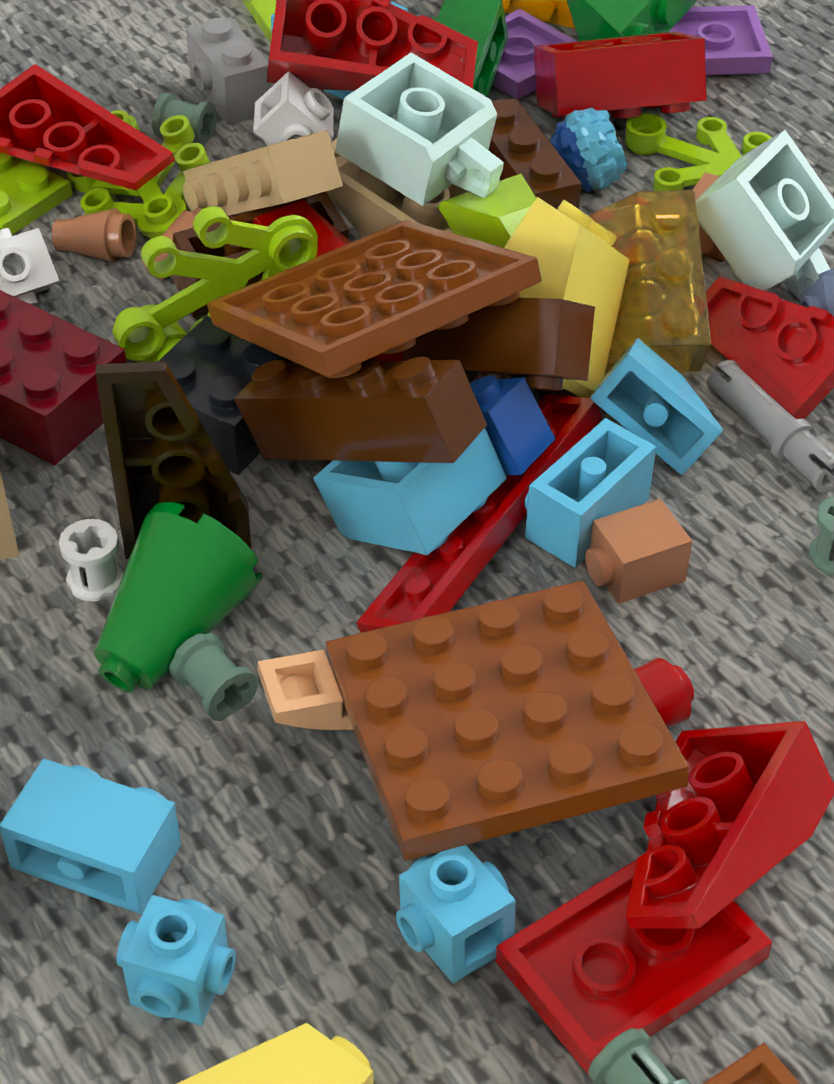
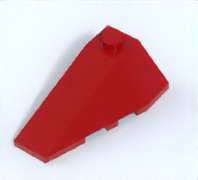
M36 64L0 89V153L135 191L175 161L173 152Z
M806 721L686 730L680 733L675 743L689 766L688 787L655 795L657 798L655 811L646 813L643 828L649 838L647 852L636 860L625 914L631 929L700 928L813 835L834 796V783Z

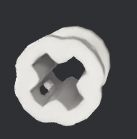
M100 519L77 521L69 525L61 533L59 539L61 555L70 564V570L66 577L67 585L75 597L84 601H99L116 594L124 574L114 558L119 545L116 530L109 523ZM97 537L100 539L101 548L97 545ZM83 572L86 573L88 586H85Z

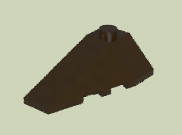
M167 362L97 364L96 379L125 558L129 559L145 517L156 504L162 502H174L184 505L185 507L178 516L198 523L203 514L212 517L238 535L252 550L248 502Z

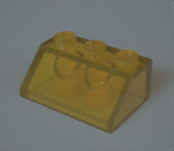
M640 191L588 215L593 221L618 237L612 247L630 259L605 375L637 338L679 373H700L711 347V336L695 191Z

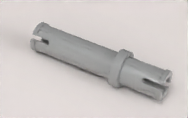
M726 360L719 363L718 366L729 376L730 382L725 381L713 369L707 379L708 389L716 393L771 444L772 454L781 463L786 464L790 462L820 493L833 490L834 484L825 476L826 474L822 469L825 468L834 476V453L816 438L817 432L814 427L805 419H795L755 383L735 361Z

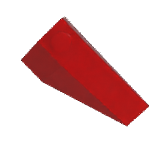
M276 0L267 82L276 83L289 71L310 89L355 91L408 54L413 53L473 89L478 42L425 15L417 17L391 4V0Z

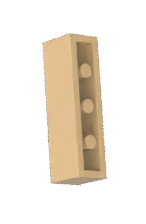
M328 130L269 145L183 171L185 177L183 194L188 208L193 211L196 208L204 209L216 206L223 209L227 216L275 206L343 187Z

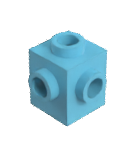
M466 845L441 851L438 854L426 855L417 860L409 870L399 875L400 910L396 912V921L400 932L414 951L421 952L425 950L452 983L457 982L495 959L496 946L515 935L516 900L509 893L503 876L492 863L488 861L482 863Z
M151 895L139 922L130 921L123 931L117 950V965L123 969L130 1005L142 1008L146 1012L158 1017H174L201 1026L204 1023L215 994L223 995L225 993L236 961L235 949L228 947L225 917L223 914L214 912L210 907L199 901L181 899L176 902L155 895Z

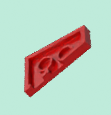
M719 276L682 318L684 322L724 357L735 361L755 383L796 419H805L834 388V316L827 310L811 305L804 307L783 300L777 294Z

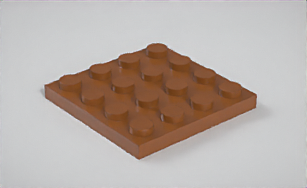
M404 220L207 303L214 326L328 378H341L359 371L362 367L361 362L381 353H398L411 348L416 343L415 338L432 330L458 327L468 321V314L486 306H502L514 302L520 297V291L542 282L536 257Z
M584 580L325 641L327 659L404 861L688 787L689 766Z

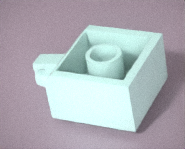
M413 53L408 54L344 98L335 152L421 206L426 205L452 184L480 197H487L497 189L504 162L488 151L497 118V112L491 100Z
M786 130L737 159L689 207L697 218L702 230L710 236L730 264L734 275L743 284L765 291L783 282L800 300V294L819 279V274L830 270L819 246L834 231V199Z

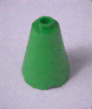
M158 503L145 517L94 651L96 659L101 664L98 670L99 674L108 683L125 692H133L136 686L145 690L151 689L170 671L169 666L177 649L186 640L199 633H210L257 588L263 578V572L254 574L253 569L259 560L238 535L206 514L202 515L198 523L178 516L185 507L178 503Z

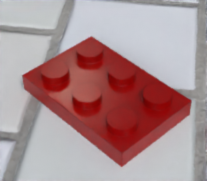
M636 860L497 945L495 962L588 1075V1069L594 1058L618 1035L631 1028H642L650 1037L768 959L773 941L734 900L700 928L631 929L625 914Z

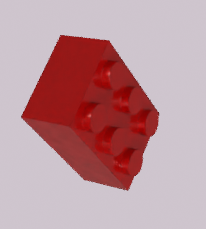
M680 32L533 46L537 106L551 112L554 118H562L563 121L566 115L573 111L585 110L591 107L596 111L607 110L608 113H611L612 118H630L641 116L642 107L660 108L661 113H679L690 111V102L707 101L705 38Z

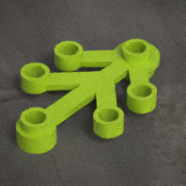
M123 110L111 112L141 132L133 116L128 115ZM176 115L166 119L161 124L160 133L164 139L162 146L173 152L175 161L137 191L67 171V177L71 181L72 187L76 191L86 193L80 201L85 215L116 208L121 214L131 215L141 233L152 239L161 236L184 210L189 211L183 194V184L185 182L183 171L208 164L210 160L203 145L192 143L195 133L188 118L183 115ZM176 162L180 171L163 194L160 186ZM110 193L140 196L144 204L114 202Z
M642 113L641 116L630 117L626 123L625 144L632 152L639 155H652L658 152L697 165L679 169L672 167L658 169L654 173L653 190L661 196L674 197L680 195L685 186L696 185L705 172L720 177L737 159L742 157L726 132V122L720 118L705 117L697 123L696 139L703 144L710 145L713 151L666 136L667 125L665 120L654 114ZM763 132L747 133L743 137L742 154H747L772 137Z
M210 206L198 212L193 221L194 231L202 244L208 248H219L227 243L253 250L237 259L178 250L174 242L165 236H157L150 239L141 250V258L151 275L157 278L178 275L201 280L149 310L130 307L120 312L116 317L112 330L117 345L125 349L127 359L143 361L153 357L164 345V328L196 311L208 302L246 287L249 279L263 271L261 280L315 258L318 250V236L315 228L306 218L298 215L281 217L268 227L233 221L228 218L223 209ZM221 223L216 230L206 232L212 224ZM169 253L164 260L154 262L160 254ZM201 318V319L197 320V321L191 326L189 332H190L199 322H201L204 318Z

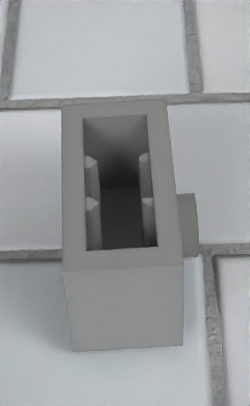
M231 17L225 19L213 18L205 21L202 25L186 28L190 76L195 81L198 89L215 105L216 110L227 125L253 119L255 102L272 87V84L267 82L268 61Z

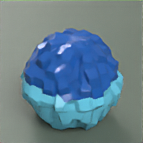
M592 107L580 111L575 110L566 115L564 121L556 124V131L549 141L581 182V190L586 193L609 188V184L619 179L628 166L622 145L619 144L615 135L616 130L608 120L610 118L608 111H596Z

